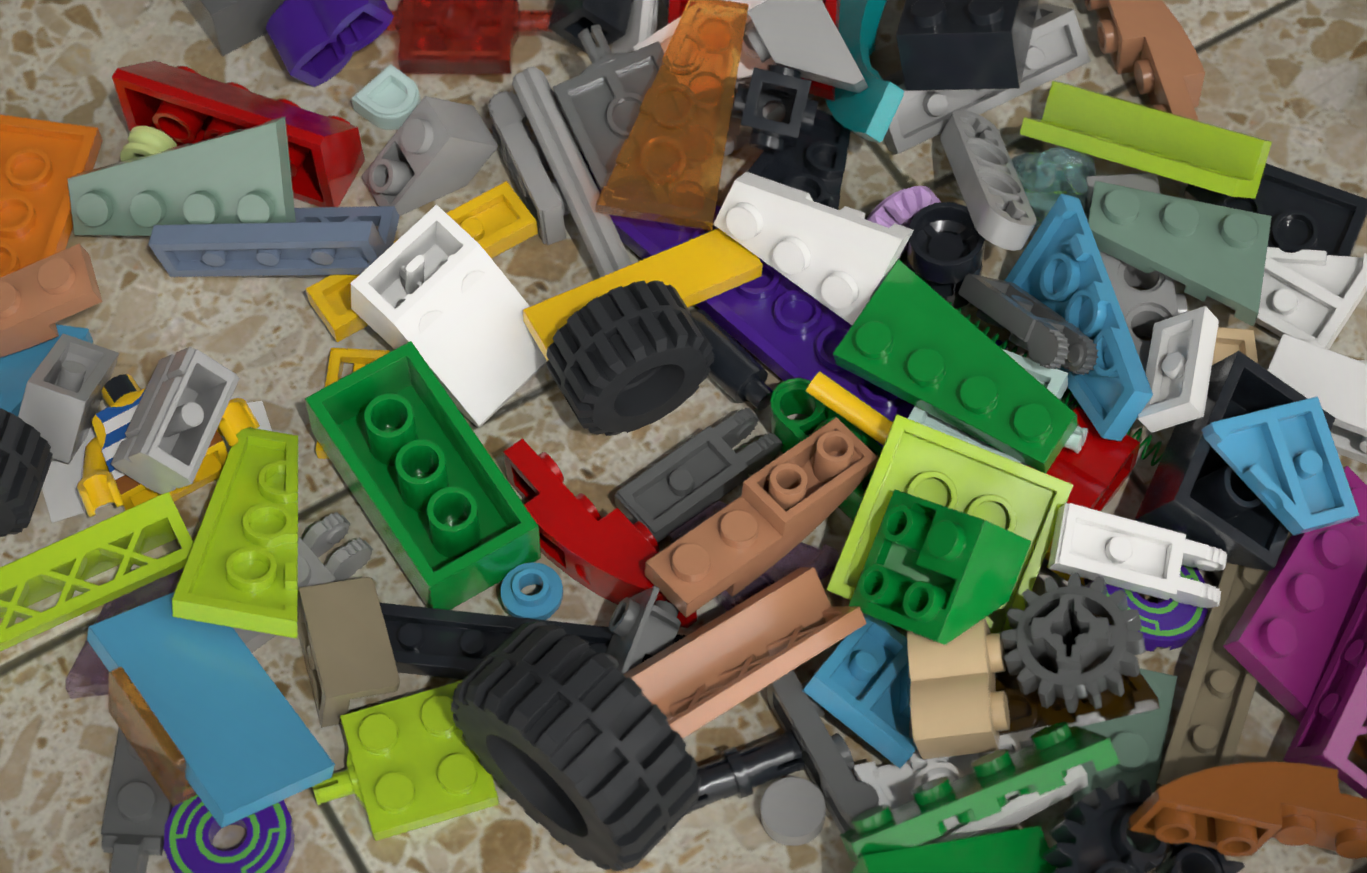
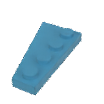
M1060 194L1005 281L1015 283L1065 318L1066 321L1079 328V331L1087 335L1090 340H1093L1094 344H1097L1096 349L1099 350L1097 352V364L1094 365L1093 370L1089 371V374L1084 373V375L1069 372V369H1065L1062 366L1056 369L1068 373V388L1101 437L1121 442L1137 419L1138 414L1142 412L1153 396V392L1080 199Z

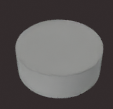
M786 777L771 784L763 794L761 800V822L766 833L776 842L788 846L803 845L816 838L824 826L826 813L825 799L819 788L812 782L800 777Z

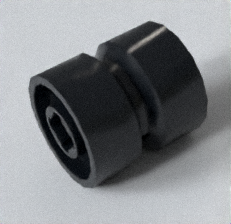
M953 202L931 204L922 208L912 218L909 228L914 231L907 242L906 266L940 296L942 295L948 303L952 302L951 305L955 309H958L969 303V301L958 294L965 275L970 273L982 276L985 238L976 230L966 206Z

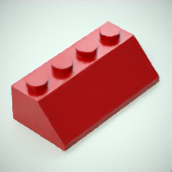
M155 60L117 68L112 75L129 132L136 126L152 127L171 137L177 146L196 143L214 138L220 134L238 129H247L267 121L285 117L294 199L318 207H339L365 161L358 127L339 116L330 115L326 117L302 109L292 101L271 99L250 92L246 87L238 83H223L201 76L189 67H174Z

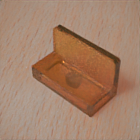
M121 666L110 671L109 713L172 806L174 807L196 796L197 793L185 778L186 761L184 756Z

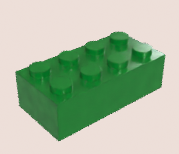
M412 341L305 398L312 433L427 608L451 610L504 580L505 576L513 568L541 559L539 526Z

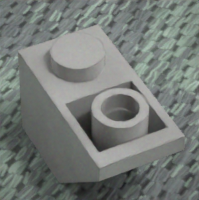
M425 96L361 177L379 206H395L399 216L467 186L499 146L474 106Z

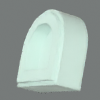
M391 64L351 98L354 111L373 125L385 130H398L421 102L416 83Z

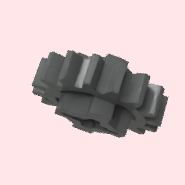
M1071 573L1068 586L1061 588L1058 587L1052 577L1045 578L1046 593L1041 596L1026 589L1022 593L1026 610L1010 608L1007 616L1012 630L1001 632L1004 650L1008 652L1004 656L1009 675H1018L1017 680L1020 691L1027 695L1039 688L1038 694L1041 706L1047 709L1054 703L1057 697L1064 698L1068 713H1075L1078 700L1081 698H1088L1090 704L1095 709L1101 708V692L1106 689L1118 696L1123 695L1125 690L1121 675L1138 677L1140 667L1138 657L1135 655L1145 653L1143 633L1138 632L1142 628L1140 615L1137 609H1128L1126 593L1121 589L1107 596L1105 579L1097 577L1089 588L1082 587L1078 573ZM1092 613H1095L1101 616L1102 618H1096ZM1078 628L1079 635L1076 638V644L1072 645V656L1068 657L1067 650L1071 645V640H1074V630ZM1042 666H1051L1058 674L1048 671Z

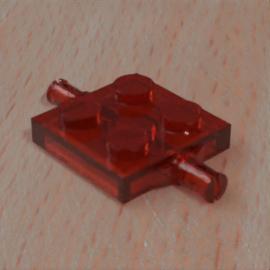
M400 0L396 9H390L393 19L384 32H397L400 42L398 63L400 71L404 74H512L513 47L519 38L520 32L553 33L552 30L548 29L553 9L520 10L517 0Z

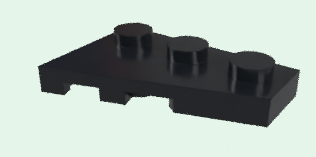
M1267 163L1265 164L1255 199L1232 197L1191 184H1187L1184 193V199L1271 216L1268 247L1279 248L1287 253H1295L1305 249L1327 251V255L1351 257L1367 219L1366 198Z

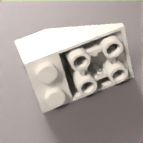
M437 204L351 282V309L392 348L397 349L412 341L458 410L478 428L546 365L547 360L523 322V309L530 307L481 245Z

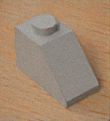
M767 0L747 11L755 27L745 33L761 62L772 57L776 65L801 72L802 78L855 93H860L868 88L862 73L822 0Z
M64 333L27 381L18 417L33 426L41 433L40 436L47 440L51 447L50 452L53 454L52 461L59 460L69 464L88 435L92 425L91 419L97 413L103 398L101 390L112 376L119 353Z

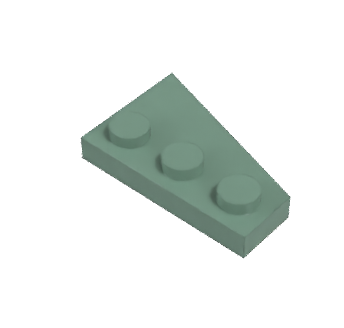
M1095 181L1087 220L1099 250L1147 274L1158 271L1186 285L1184 292L1203 302L1209 296L1235 309V318L1254 326L1259 314L1271 216Z

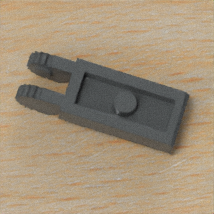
M970 273L965 275L958 294L978 308L976 316L991 325L1008 329L1011 332L1009 340L1017 346L1029 350L1031 360L1045 368L1056 369L1062 366L1065 369H1069V372L1084 375V373L1089 374V371L1093 370L1098 358L1097 352L1099 350L1096 349L1097 344H1094L1093 340H1090L1087 335L1079 331V328L1066 321L1065 318L1015 283Z
M746 407L738 412L736 411L733 416H729L714 428L708 426L618 490L615 494V504L632 524L636 521L642 522L653 534L657 543H659L748 479L750 474L757 473L765 465L775 460V457L782 450V441L774 433L770 432L736 453L732 448L738 445L742 439H746L748 435H751L759 421L757 415L750 408Z

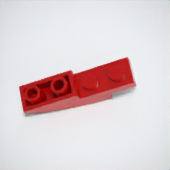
M523 438L503 451L508 482L527 502L524 506L539 526L540 550L547 559L581 585L617 605L624 598H630L655 586L645 576L646 562L659 553V545L653 534L642 522L636 521L632 524L618 507L601 519L598 510L583 493L575 496L563 483L564 476L551 456L546 452L537 455ZM659 590L655 602L662 600L671 603ZM679 611L677 618L681 622L680 627L688 628L697 622V611L688 617H685Z

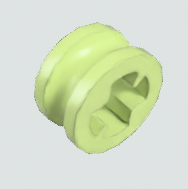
M136 126L132 128L128 136L129 143L122 148L120 159L122 162L140 156L145 157L176 147L177 144L171 137L158 129L148 126Z

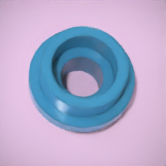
M525 563L513 568L505 576L501 585V598L506 611L513 617L547 620L559 609L562 603L563 585L559 575L551 567L541 563ZM529 585L542 586V590L536 595L529 596L521 592L524 587Z

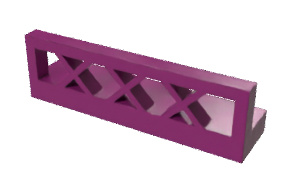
M1367 586L1283 758V761L1287 763H1301L1338 769V778L1365 799H1367V774L1350 762L1347 757L1357 736L1367 733Z

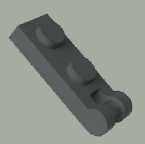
M792 670L767 686V702L783 731H791L802 753V758L799 759L803 760L805 770L813 784L822 792L825 805L842 834L854 828L852 823L854 817L868 809L879 806L878 793L872 785L855 780L850 771L855 767L854 760L845 740L839 733L830 736L820 718L825 714L824 708L803 691L809 681L800 683Z

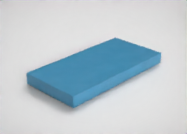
M175 592L89 626L88 643L221 828L332 777L335 767L334 762L233 627L173 617L172 598Z

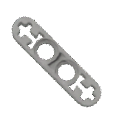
M955 110L952 112L940 137L973 224L978 233L992 244L1007 250H1021L1036 224V217L1001 135L995 125L984 117L967 110Z

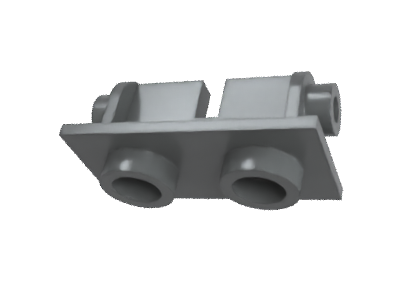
M656 586L630 598H624L616 607L611 617L609 630L614 634L604 655L615 663V667L622 674L641 664L644 657L649 659L671 646L680 628L681 622L677 618L679 610L672 603L662 600L655 602L660 590Z

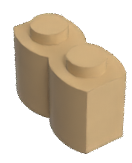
M986 618L947 645L907 630L911 680L910 707L912 731L921 759L999 750V731L1010 729L1005 691L995 692V672L1006 671L1005 650L1001 633L991 634Z

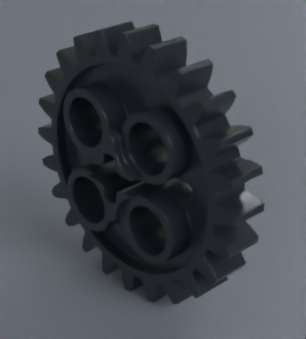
M1141 779L1129 789L1123 780H1117L1105 790L1098 787L1063 813L1065 820L1050 832V835L1057 844L1043 853V859L1058 868L1051 873H1148L1154 868L1155 870L1152 873H1238L1245 866L1243 862L1226 861L1225 856L1218 852L1216 848L1188 842L1178 844L1166 843L1158 840L1155 835L1130 830L1129 818L1152 795L1148 781L1145 779ZM1127 835L1133 840L1137 850L1130 844ZM1167 844H1168V845H1169V852H1168V854H1167V856H1166L1164 862L1161 863L1162 860H1163V858H1164V856H1165L1164 852H1165L1166 846H1167Z

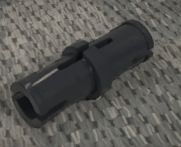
M791 731L784 732L779 736L768 739V741L737 751L736 747L722 751L721 758L698 767L697 774L701 777L699 796L696 804L687 814L736 794L739 799L752 795L754 787L805 769L803 760L799 759L802 758V753Z

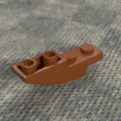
M1287 762L1237 763L1208 768L1183 776L1159 787L1129 818V829L1155 835L1158 840L1166 843L1178 844L1188 842L1216 848L1221 854L1232 857L1252 856L1273 837L1285 845H1310L1336 851L1338 855L1345 858L1360 859L1367 858V799L1339 792L1338 769Z

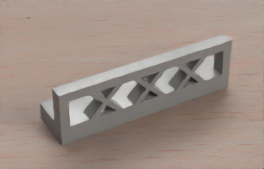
M1047 3L1038 5L1019 89L906 91L902 70L883 78V81H890L905 91L903 99L884 137L888 150L899 154L941 134L952 112L955 110H967L980 115L1090 62L1091 60L1075 10Z

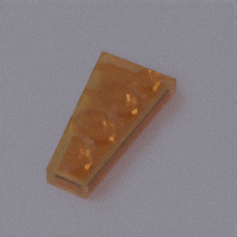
M725 0L688 1L662 58L661 67L639 108V115L617 156L616 165L607 185L603 187L596 202L597 213L706 230L713 229L749 4Z

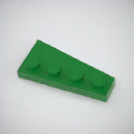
M899 259L833 352L836 365L1045 474L1078 426L1077 414Z
M1066 721L1058 722L1035 732L1030 737L1033 745L1012 755L1009 754L1008 749H1001L975 760L971 764L974 772L950 783L948 777H940L920 785L911 792L914 800L896 809L890 810L888 804H884L860 813L852 819L854 828L840 834V837L850 859L857 864L864 855L911 848L942 836L947 831L943 820L956 816L958 823H968L975 820L979 821L1001 812L1002 807L1008 802L1005 795L1017 791L1018 795H1027L1038 791L1040 796L1065 786L1066 781L1064 778L1068 774L1066 770L1085 762H1093L1097 772L1119 764L1120 761L1110 738L1077 725L1069 728Z

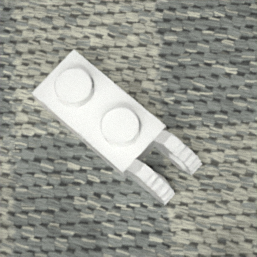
M1065 503L1058 509L1048 569L1067 574L1078 573L1079 577L1093 581L1097 577L1105 579V584L1165 600L1172 598L1175 602L1186 605L1214 608L1220 604V589L1210 584L1180 577L1181 564L1204 571H1220L1221 569L1224 570L1226 566L1227 554L1222 549L1187 540L1186 534Z

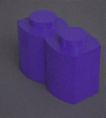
M285 0L268 20L266 29L289 74L313 87H317L339 73L349 62L355 51L362 49L378 38L391 23L393 14L385 0Z

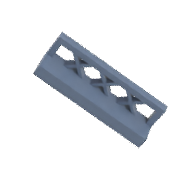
M395 206L295 208L296 222L154 225L148 245L170 277L360 275L394 244L400 216Z

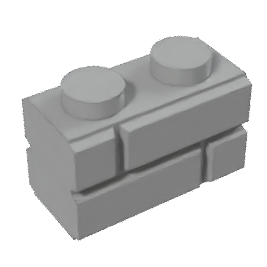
M191 347L178 351L175 355L171 354L160 359L125 433L127 439L121 441L111 464L115 469L160 494L174 491L176 487L182 488L192 484L240 378L228 368Z

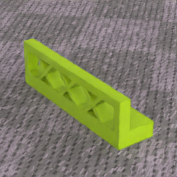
M1052 81L1042 119L1024 117L1019 133L1228 196L1254 199L1258 192L1272 141L1058 81Z
M170 493L159 495L0 567V619L3 618L0 625V652L184 568L194 543ZM177 539L181 549L159 559L142 555ZM133 564L141 566L130 572ZM120 565L115 578L99 586L85 581ZM75 590L83 593L72 598ZM62 591L56 606L48 610L39 612L26 608ZM17 617L25 619L14 625Z

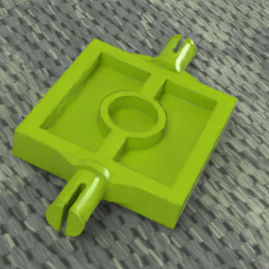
M461 681L340 716L349 746L347 757L348 769L333 773L330 779L312 786L318 806L325 802L355 794L357 800L367 811L374 839L378 841L499 805L492 775L480 764L476 753L467 746L462 738V730L456 727L453 720L454 712L451 710L454 690Z

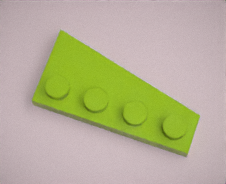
M249 427L236 434L239 442L230 448L172 598L173 617L298 639V435Z

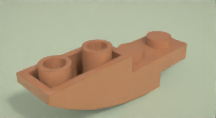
M1084 0L1088 11H1096L1099 20L1097 23L1099 46L1103 54L1110 53L1117 75L1134 72L1137 89L1140 94L1148 95L1152 108L1198 120L1195 107L1199 106L1205 71L1193 44L1167 5L1162 0Z
M80 243L0 278V358L58 337L55 322L103 302L90 255Z
M836 417L743 482L742 496L646 562L645 576L656 587L660 588V592L685 617L694 613L725 590L733 597L770 569L814 531L873 470L878 457Z

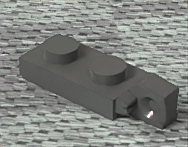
M121 715L101 830L103 836L102 850L104 853H113L110 873H146L149 855H162L165 823L178 798L181 771L144 719L137 715Z

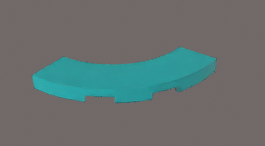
M840 0L838 31L862 73L868 88L860 93H855L835 87V101L825 100L834 118L845 128L868 141L881 143L905 92L890 81H883L878 71L871 67L869 56L875 51L877 30L887 0Z

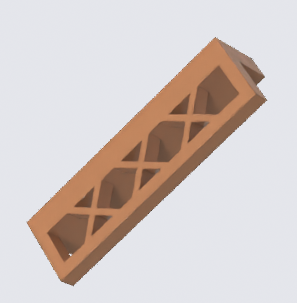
M800 567L623 675L627 678L630 677L642 689V693L646 698L660 708L667 717L666 721L673 730L678 731L683 739L867 623L859 606H831L815 567Z

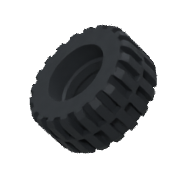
M536 621L517 626L454 690L451 710L454 712L453 720L456 727L462 730V738L467 746L479 757L478 761L489 774H492L501 784L500 787L511 799H515L525 809V813L530 818L546 828L553 838L562 845L572 848L575 854L584 860H592L599 868L604 870L612 869L613 872L634 868L697 802L701 785V777L697 774L698 766L694 757L687 753L685 749L686 743L678 731L673 730L666 721L667 717L656 704H652L642 693V689L630 677L624 676L615 667V663L603 653L598 654L589 647L588 642L575 634L570 636L565 632L564 628L558 625H547L544 621Z

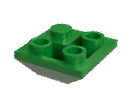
M894 489L849 606H859L864 614L947 645L1009 601L1032 541L984 519Z

